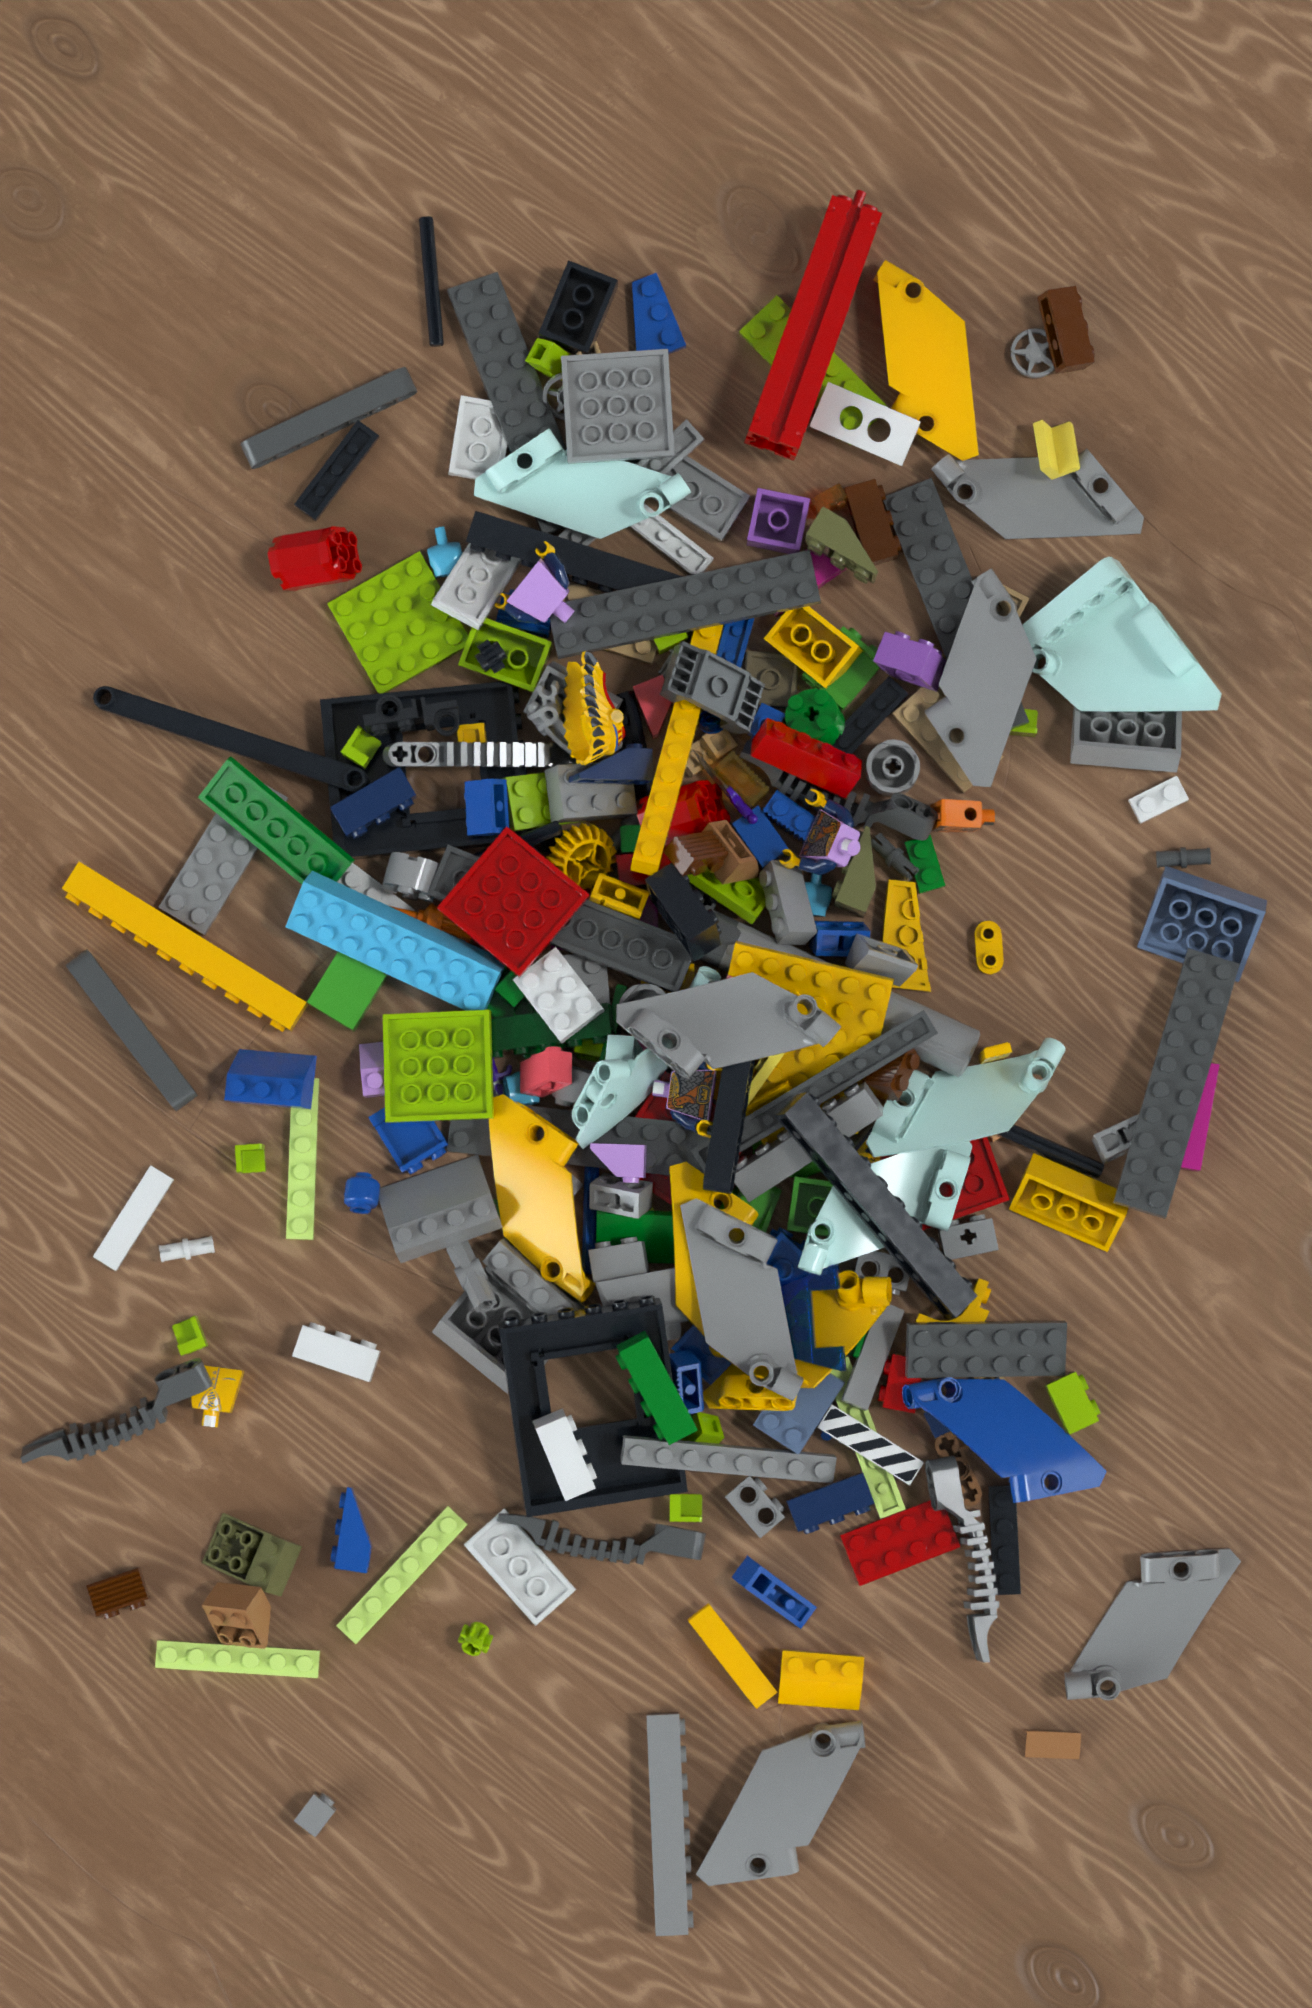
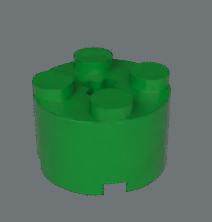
M808 689L789 698L785 712V720L788 727L804 732L812 739L830 745L836 743L835 740L844 731L845 719L839 706L826 690Z

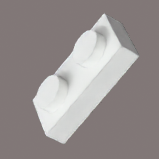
M1175 776L1128 801L1139 823L1142 824L1188 801L1189 798L1178 777Z

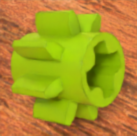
M473 1622L470 1627L466 1624L463 1626L458 1642L463 1643L462 1650L471 1656H478L481 1651L484 1653L488 1652L493 1635L489 1634V1628L485 1624Z

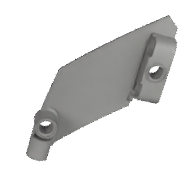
M697 1198L680 1205L706 1343L750 1376L751 1381L755 1385L763 1386L793 1401L804 1379L797 1375L778 1270L767 1264L778 1240ZM733 1228H740L744 1232V1237L740 1241H733L729 1237V1232ZM761 1365L766 1366L769 1374L765 1378H757L753 1373L754 1369Z
M862 1720L835 1725L819 1723L807 1734L763 1749L696 1875L708 1886L797 1873L799 1871L796 1847L809 1845L859 1749L865 1748ZM825 1733L830 1736V1740L826 1743H820L816 1740V1736ZM754 1858H762L765 1864L761 1867H756L751 1861Z

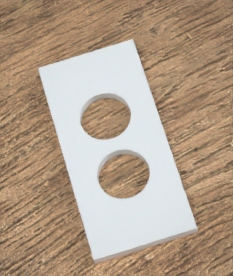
M828 382L810 427L903 466L921 421ZM848 406L857 407L863 415L861 425L854 430L844 428L840 422V414ZM876 418L885 419L891 428L889 437L882 442L873 441L868 435V426Z

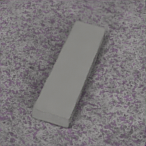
M890 1304L867 1331L859 1357L856 1358L841 1401L861 1410H868L905 1310Z

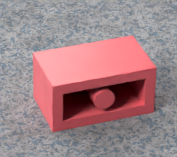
M547 1047L545 1051L532 1054L530 1058L520 1062L521 1094L543 1098L572 1084V1053L561 1051L560 1047Z

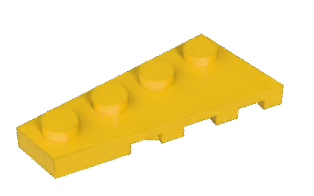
M889 879L887 880L881 942L905 949L918 964L917 970L900 987L893 985L892 988L931 992L923 945V932L921 931L919 918L920 911L915 882Z

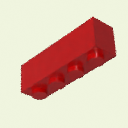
M767 717L752 739V757L843 798L848 796L861 778V759L853 754L834 748L828 743L812 739L808 734L796 731L782 722L774 721Z

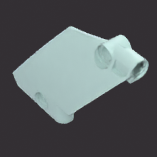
M550 428L477 477L474 489V496L599 539L647 518L656 517L691 493L679 473L669 476L624 460L568 464L567 449L564 451ZM522 454H528L533 459L532 465L527 469L520 468L517 464V459ZM650 497L655 498L659 502L658 510L653 513L647 512L643 506L644 501Z
M1045 1038L1039 1050L1014 1058L968 1066L960 1077L942 1070L936 1071L932 1078H929L928 1075L914 1070L909 1079L907 1090L903 1091L899 1099L905 1101L907 1106L899 1105L896 1100H887L883 1107V1116L878 1118L873 1126L872 1132L866 1141L872 1156L880 1157L932 1149L1009 1131L1036 1096L1046 1089L1066 1051L1065 1046L1056 1039ZM1033 1074L1040 1075L1043 1079L1038 1080L1033 1077Z
M967 1141L932 1149L901 1153L871 1163V1169L876 1175L881 1176L887 1182L889 1191L904 1202L906 1206L904 1209L910 1216L915 1217L922 1224L947 1232L969 1167V1156L973 1146ZM942 1183H947L951 1186L952 1194L950 1197H944L940 1194L939 1187ZM834 1186L829 1192L815 1222L808 1229V1236L798 1264L799 1269L819 1276L824 1268L884 1248L883 1244ZM817 1225H823L828 1229L826 1239L822 1240L816 1237L815 1228Z

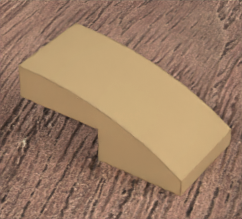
M725 729L716 733L705 734L692 744L685 771L692 778L704 770L694 751L711 765L738 746Z

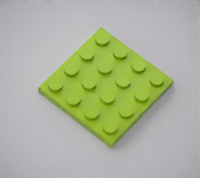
M420 551L327 603L378 694L390 692L464 650L468 639V634L460 620L431 605L441 587Z
M491 1010L383 1014L386 1123L494 1119Z

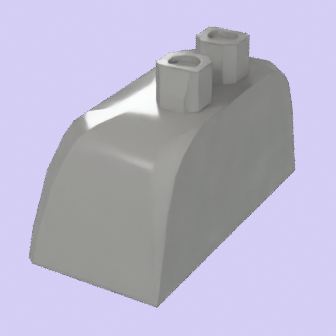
M675 1268L596 1282L602 1306L612 1305L613 1301L621 1299L628 1300V1302L639 1301V1297L646 1295L660 1298L663 1306L667 1341L681 1338L680 1323L686 1322L688 1319L675 1306Z

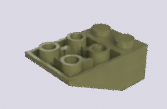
M822 507L806 533L805 544L808 545L807 549L819 557L822 554L831 559L830 563L841 570L845 568L854 572L853 576L857 580L865 584L868 581L874 584L878 570L848 522L827 508Z
M865 826L863 832L859 831L860 837L858 842L860 843V851L857 855L851 856L847 866L843 867L841 873L846 876L843 882L838 880L831 897L836 899L835 907L863 918L876 888L870 827Z
M223 1513L202 1563L248 1585L261 1587L266 1593L281 1597L302 1546Z

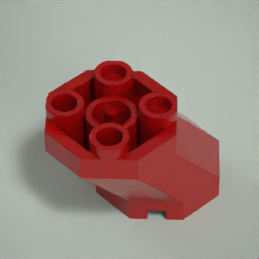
M331 526L319 530L278 536L272 541L275 545L270 547L267 552L271 574L275 579L280 578L283 584L279 585L283 590L297 591L304 588L353 580L356 574L362 570V563L359 560L357 537L354 532H348L345 527Z
M701 780L681 786L664 849L667 848L674 837L702 832L711 822L727 820L730 823V815L725 809L722 800V790L716 783L711 784L709 780ZM649 796L640 799L639 804H643V807L637 812L640 827Z

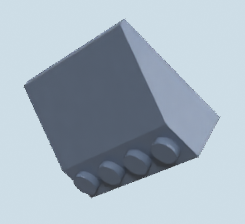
M1165 866L1137 948L1181 963L1184 961L1188 948L1240 964L1235 979L1236 982H1239L1266 913L1267 900Z

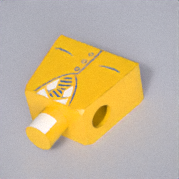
M205 1366L213 1384L207 1390L191 1396L192 1408L204 1409L202 1426L218 1428L220 1412L232 1413L244 1371Z

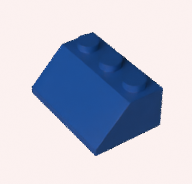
M239 1049L227 1073L224 1100L243 1104L311 1109L317 1056Z

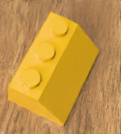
M809 606L786 611L764 638L765 641L825 689L841 677L863 651L855 642Z
M782 1649L778 1704L859 1710L864 1656Z

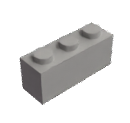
M771 860L759 873V881L763 887L766 908L769 910L772 932L775 934L777 944L805 945L817 933L802 871L799 870V866L787 869L779 861Z

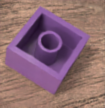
M758 488L747 546L786 554L800 552L810 498Z
M896 631L895 634L885 632L873 662L890 677L937 692L947 662L942 657V652L933 648L934 644L929 641L919 639L916 642L910 640L911 637L899 631Z

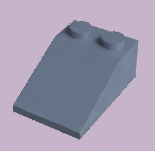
M829 1373L815 1388H800L793 1410H762L753 1426L799 1455L845 1382Z

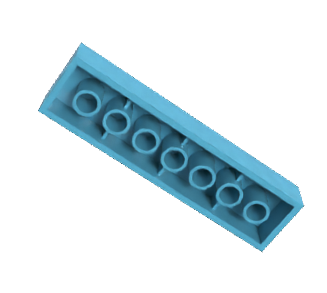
M311 871L303 881L285 926L465 1011L487 1009L505 968V965L489 952L314 871Z

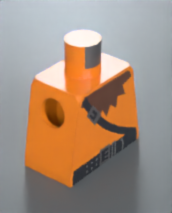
M940 799L930 805L938 814V819L931 832H974L981 829L982 825H994L995 822L994 809H982L981 801Z

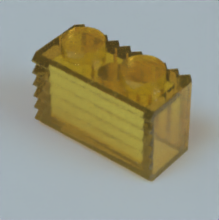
M731 751L714 768V771L728 786L733 788L750 809H753L769 793V786H765V782H761V778H758L754 771H750V767H746V763H743V759H739V755H735V751Z

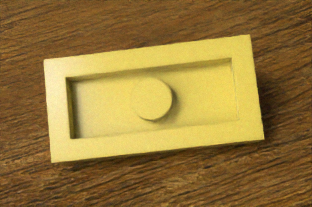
M1043 420L1033 423L1040 470L1051 480L1078 471L1080 463L1073 424L1066 422L1051 428Z

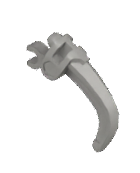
M557 680L553 681L551 685L552 691H548L545 689L544 681H540L537 692L542 698V702L538 703L534 700L526 705L529 712L527 717L530 721L532 720L537 730L543 736L548 735L559 747L571 755V750L567 748L568 741L564 738L566 729L563 727L564 721L560 717L564 709L563 700L557 694L560 685ZM622 741L617 747V750H619L622 747ZM604 755L603 757L599 758V759L596 760V761L602 760V759H604V758H606V757H608V756H607V755Z

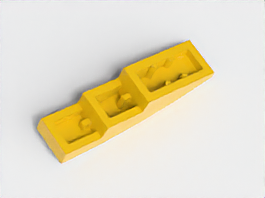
M709 1603L687 1619L756 1709L778 1693Z

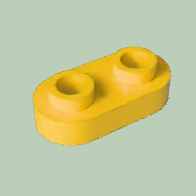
M984 921L976 927L974 932L976 965L983 974L993 975L1000 971L1004 962L1002 933L1000 927L995 922ZM984 930H991L993 937L991 939L985 938L983 935ZM987 956L994 957L995 964L987 965L985 958Z

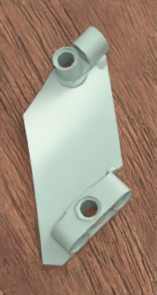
M702 966L699 968L689 988L720 981L721 976L716 970ZM663 1037L662 1044L664 1047L673 1048L672 1041L669 1038ZM648 1048L637 1055L635 1059L632 1058L627 1061L611 1059L597 1062L572 1110L573 1122L580 1129L575 1139L580 1147L584 1149L623 1120L653 1091L654 1081L660 1080L665 1071L669 1073L671 1068Z

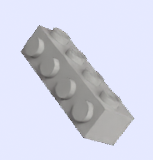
M506 1238L499 1241L482 1261L487 1265L485 1267L486 1271L493 1277L498 1278L499 1276L507 1283L505 1287L515 1296L520 1294L527 1301L525 1303L526 1306L534 1313L546 1312L547 1315L558 1313V1310L563 1308H573L574 1311L585 1309L569 1293L553 1282L546 1281L542 1277L540 1270Z

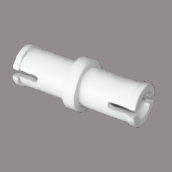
M212 1236L189 1241L188 1238L182 1239V1242L159 1245L161 1262L180 1258L189 1260L191 1256L215 1253Z

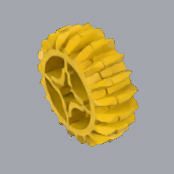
M581 823L579 827L571 825L569 832L562 830L563 836L561 838L554 837L556 844L555 846H549L552 854L547 855L546 858L582 889L591 893L599 873L606 875L608 872L614 871L611 864L616 862L613 855L617 851L612 846L614 842L603 829L592 824Z

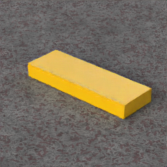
M1006 1042L984 1048L978 1055L980 1064L1007 1058L1012 1053L1011 1045Z

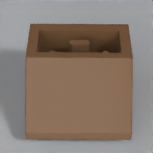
M722 820L709 823L703 831L713 830V834H716V838H719V842H722V846H725V850L728 851L727 857L723 860V866L716 872H713L716 879L723 885L757 878L759 869L756 858L728 821Z
M217 1582L203 1602L202 1607L220 1643L265 1649L268 1645L271 1606L262 1588Z

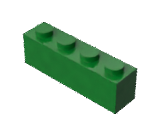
M646 1331L616 1345L619 1354L615 1357L622 1370H629L632 1377L628 1381L634 1393L640 1392L643 1396L644 1401L640 1402L647 1417L653 1415L657 1424L653 1425V1428L659 1439L665 1438L668 1445H671L698 1431L694 1420Z

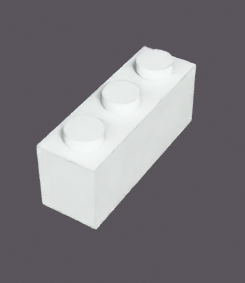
M310 1322L309 1327L302 1326L292 1356L371 1382L381 1351L376 1350L377 1344L363 1339L360 1344L350 1341L351 1335L336 1331L335 1335L325 1333L326 1327Z
M562 1408L533 1420L532 1422L565 1501L596 1489L592 1480L596 1479L597 1476L592 1464H585L583 1455H586L587 1452L582 1440L576 1441L573 1431H576L577 1427L572 1415L566 1416Z

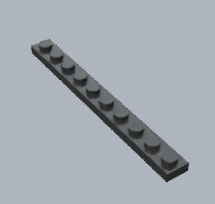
M924 1010L745 1117L740 1152L783 1127L775 1115L796 1094L807 1092L815 1096L821 1104L938 1034ZM710 1139L691 1150L704 1173Z

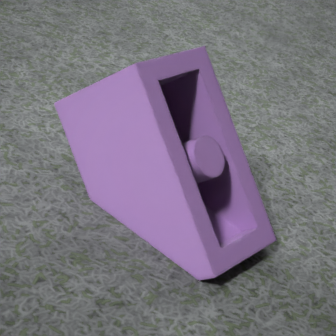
M383 1042L359 1044L363 1096L365 1098L385 1096Z
M590 1143V1149L616 1177H623L624 1183H639V1178H646L647 1145Z

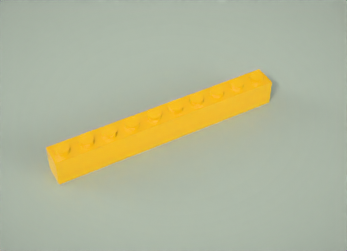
M723 624L694 630L690 644L716 655ZM686 700L675 702L633 854L631 871L652 875L659 870L702 710Z
M81 862L77 863L62 887L67 892L65 898L78 906L81 902L85 903L90 907L88 912L99 919L106 916L113 921L110 925L123 934L126 930L135 934L134 941L146 948L149 944L158 949L157 955L168 962L172 958L181 963L178 968L191 976L194 972L204 977L201 981L202 983L214 990L217 986L226 991L224 996L234 1003L238 1004L241 1000L248 1004L247 1010L255 1016L261 1018L264 1014L272 1019L270 1025L281 1032H284L285 1029L292 1032L309 1005L301 998Z

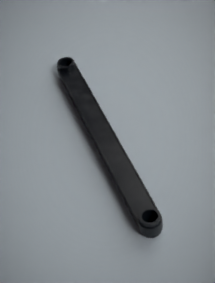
M109 686L99 687L94 692V703L102 711L353 793L368 786L367 774L358 767ZM111 693L112 698L110 702L101 704L100 699L102 695ZM353 775H362V782L358 786L350 785V779Z

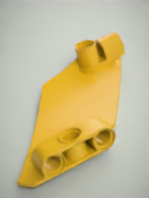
M885 260L873 281L877 282L879 287L889 386L900 392L891 409L916 420H920L923 416H930L934 420L933 428L930 431H923L919 426L917 430L918 435L962 461L978 456L965 321L927 289L923 282ZM911 283H917L921 287V293L916 298H910L906 293V288Z
M505 1094L493 1098L494 1119H489L495 1186L504 1237L540 1270L542 1277L546 1281L553 1282L582 1303L593 1292L595 1282L586 1277L582 1269L575 1217L572 1173L564 1167L577 1148L578 1143L574 1138L524 1104L513 1101ZM540 1127H542L544 1130V1136L539 1141L536 1137L537 1130ZM556 1263L560 1267V1273L557 1277L552 1273V1268Z
M683 1162L669 1167L674 1234L675 1306L705 1337L680 1205L697 1198L715 1207L714 1199H718L724 1204V1209L721 1211L751 1226L759 1214L752 1206L733 1193L726 1194L703 1190L704 1173L689 1163ZM733 1228L729 1232V1237L733 1241H740L744 1237V1232L740 1228ZM709 1345V1349L714 1356L725 1358Z
M843 1271L837 1275L834 1284L800 1291L785 1307L797 1375L804 1379L801 1388H815L856 1346L886 1307L890 1306L892 1299V1282L890 1277L865 1276L864 1278H859L854 1271ZM733 1364L703 1392V1400L709 1409L790 1411L795 1408L797 1399L796 1396L791 1401L763 1386L755 1385L751 1381L750 1376ZM762 1365L758 1366L754 1371V1375L757 1378H765L769 1374L768 1368Z

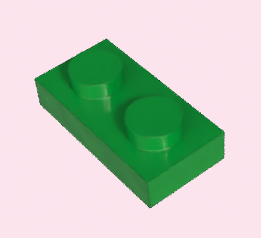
M931 835L923 841L914 839L905 842L909 861L919 868L916 876L914 875L919 894L945 887Z

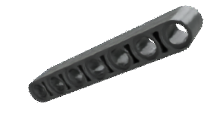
M402 367L243 441L240 446L251 469H257L356 423L357 420L361 421L415 395L418 391L407 368Z
M84 950L68 962L66 967L173 1109L177 1112L196 1098L198 1095L89 950Z

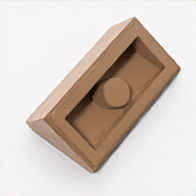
M1026 1729L1025 1757L1079 1759L1081 1732Z

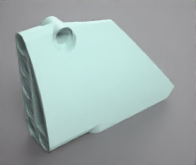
M1106 557L1095 564L1023 624L1037 659L1032 672L1044 678L1079 711L1170 712L1218 710L1222 695L1220 690L1160 610L1152 602L1148 601L1122 564L1112 557ZM1045 657L1046 664L1043 668L1039 669L1038 661Z

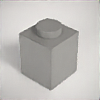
M315 1792L294 1822L316 1837L337 1810L333 1806L335 1801L323 1792L321 1795Z

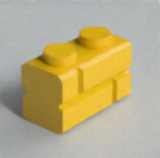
M599 873L589 901L639 920L649 892Z

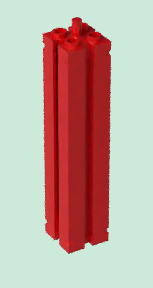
M856 190L853 200L845 195H832L744 441L747 445L761 450L773 451L775 455L792 461L795 460L882 216V213L876 207L870 204H863L866 192L862 190Z

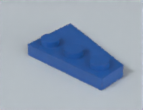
M657 272L632 282L636 351L668 349V353L671 354L686 348V343Z

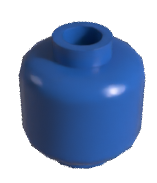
M358 1172L356 1176L347 1179L344 1203L350 1207L351 1212L368 1214L378 1206L379 1182L373 1179L370 1173Z

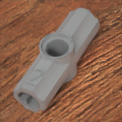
M468 1240L447 1247L446 1251L456 1268L454 1271L463 1290H466L476 1313H486L492 1310L494 1305L497 1304L496 1297L487 1282L488 1277L479 1258H476Z

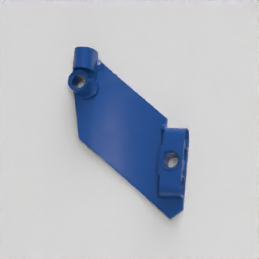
M945 1377L907 1384L902 1388L903 1402L908 1409L921 1407L924 1411L929 1412L974 1451L1001 1478L1010 1477L1009 1483L1013 1503L1100 1487L1107 1472L1054 1420L1004 1379H954L952 1377ZM943 1384L946 1387L945 1396L941 1392V1387ZM1045 1477L1049 1480L1048 1488L1044 1484Z

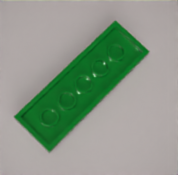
M232 756L225 761L198 796L202 802L300 884H303V881L311 871L338 882L355 861L348 853Z

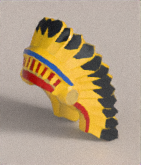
M587 651L582 652V666L577 662L567 663L566 670L568 675L564 678L567 686L563 689L566 698L562 702L564 705L562 713L566 719L563 723V727L566 729L564 738L568 741L567 748L571 750L570 757L575 758L577 764L585 766L604 755H613L625 737V728L622 723L624 719L623 713L615 708L607 693L605 684L606 673L601 670L593 654Z

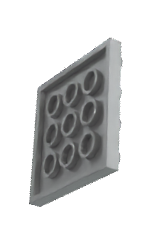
M668 349L561 356L568 464L675 457Z

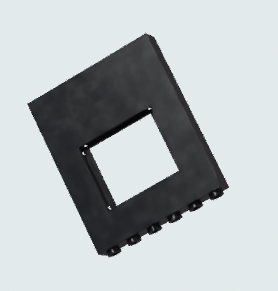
M503 681L320 699L325 757L362 769L368 776V785L399 768L389 766L383 760V750L388 744L403 742V734L399 728L389 730L387 735L373 736L381 741V746L365 770L344 757L341 751L358 725L367 732L364 726L363 715L376 713V703L385 695H394L399 698L403 708L412 707L411 699H420V697H425L427 704L457 700L459 725L485 722L487 742H493V744L496 742H506V744L510 742L524 743L523 740H518L517 730H522L521 713L516 714L515 703H520L518 687L513 688V685ZM389 708V712L384 715L390 717L395 715L396 712L393 708ZM450 716L443 717L439 722L440 728H449L455 725V720ZM425 723L415 725L416 729L412 731L427 730ZM393 751L392 756L398 759L402 757V752ZM480 765L481 780L527 775L526 767H507V765L506 767H495V765L493 767H482ZM400 767L407 778L406 767ZM353 775L350 779V785L358 786L362 782V775ZM328 785L330 807L354 794L353 792ZM410 808L402 812L399 809L390 813L391 818L380 825H377L376 822L366 827L368 831L365 834L354 839L353 836L349 838L345 836L331 812L333 842L355 860L388 857L391 855V852L418 854L445 851L447 845L458 849L489 847L500 835H467L466 808L410 814ZM532 829L514 831V833H516L519 836L521 834L531 831Z
M646 1295L639 1297V1301L628 1302V1300L621 1299L613 1301L612 1305L608 1306L589 1304L585 1306V1309L576 1311L573 1308H563L558 1310V1313L547 1315L546 1312H537L531 1314V1318L520 1319L518 1316L505 1318L504 1322L498 1323L524 1508L527 1517L688 1492L685 1470L622 1465L620 1462L624 1435L659 1438L653 1428V1425L657 1424L653 1415L647 1417L640 1402L644 1401L640 1392L634 1393L637 1418L577 1427V1430L573 1431L576 1441L581 1439L587 1454L583 1455L585 1464H592L597 1478L592 1480L596 1489L567 1501L563 1497L532 1422L551 1413L544 1360L617 1349L616 1345L646 1331L672 1379L663 1306L660 1298Z

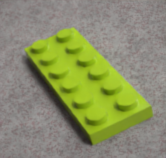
M778 295L739 331V334L770 365H772L791 312L789 306ZM833 352L814 410L816 411L828 382L888 407ZM848 406L842 410L840 422L844 428L854 430L862 423L863 415L857 407ZM878 418L872 420V421L870 422L868 428H869Z

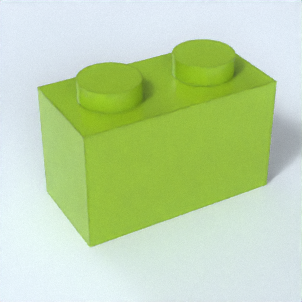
M1072 1372L1044 1385L1069 1435L1099 1421L1097 1415L1101 1414L1094 1399L1089 1400L1085 1392L1089 1387L1082 1374L1078 1376L1076 1372Z

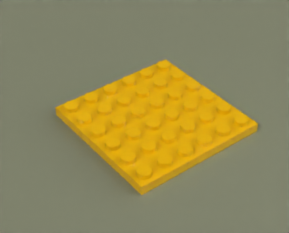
M740 941L735 942L728 975L736 977L753 972L797 996L803 994L810 995L816 1000L819 1009L841 1025L839 1031L824 1047L817 1044L786 1052L752 1100L787 1080L795 1088L881 1036L893 987V978ZM797 1004L798 1011L803 1015H807V1008L803 1004ZM756 1069L753 1070V1076H752V1078H753V1077L755 1076V1074L757 1073V1070H756ZM717 1071L713 1097L715 1100L718 1097L722 1071ZM865 1078L856 1082L858 1086L863 1083V1080H865ZM845 1090L841 1091L840 1093L836 1094L830 1099H839L840 1097L845 1095ZM826 1100L825 1102L821 1103L819 1107L821 1108L822 1105H823L824 1103H826L828 1100Z

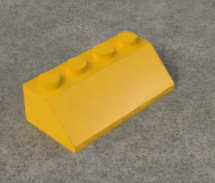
M1033 1153L1008 1210L1108 1252L1129 1208L1113 1203L1117 1191L1116 1188Z

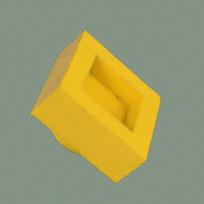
M485 722L459 725L457 731L458 742H487Z

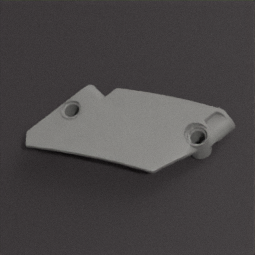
M1087 448L1078 455L1080 463L1078 471L1053 480L1040 470L1038 457L962 461L955 460L948 454L931 468L959 503L969 508L1005 539L1141 534L1144 516ZM1099 479H1104L1108 482V489L1104 493H1096L1094 490L1095 482ZM969 485L973 489L972 496L969 499L963 500L959 496V490L962 486Z
M992 568L971 581L974 588L939 682V686L946 697L925 710L930 722L972 785L991 787L1017 711L1037 660L1018 616L1017 605ZM1002 601H1007L1011 605V611L1007 616H1001L997 611V606ZM954 728H960L964 732V739L961 743H955L951 740L950 734Z
M753 972L693 988L616 1005V1022L676 1073L686 1079H689L703 1061L712 1069H717L817 1044L824 1047L841 1028L840 1024L817 1007L816 1000L812 996L806 994L797 996ZM797 1004H803L807 1008V1015H803L798 1011ZM662 1038H669L672 1041L673 1048L664 1047Z
M1230 1548L1156 1552L1140 1555L1141 1580L1127 1581L1081 1651L1071 1670L1064 1673L1067 1700L1102 1698L1109 1701L1115 1699L1121 1691L1167 1679L1194 1632L1241 1563V1560ZM1185 1562L1187 1567L1183 1572L1178 1573L1173 1571L1175 1564ZM1105 1680L1114 1682V1685L1109 1690H1102L1100 1685Z

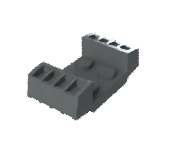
M682 641L675 646L660 695L673 703L686 700L721 718L719 727L734 734L750 733L765 684L754 678L748 671L710 651L699 649Z

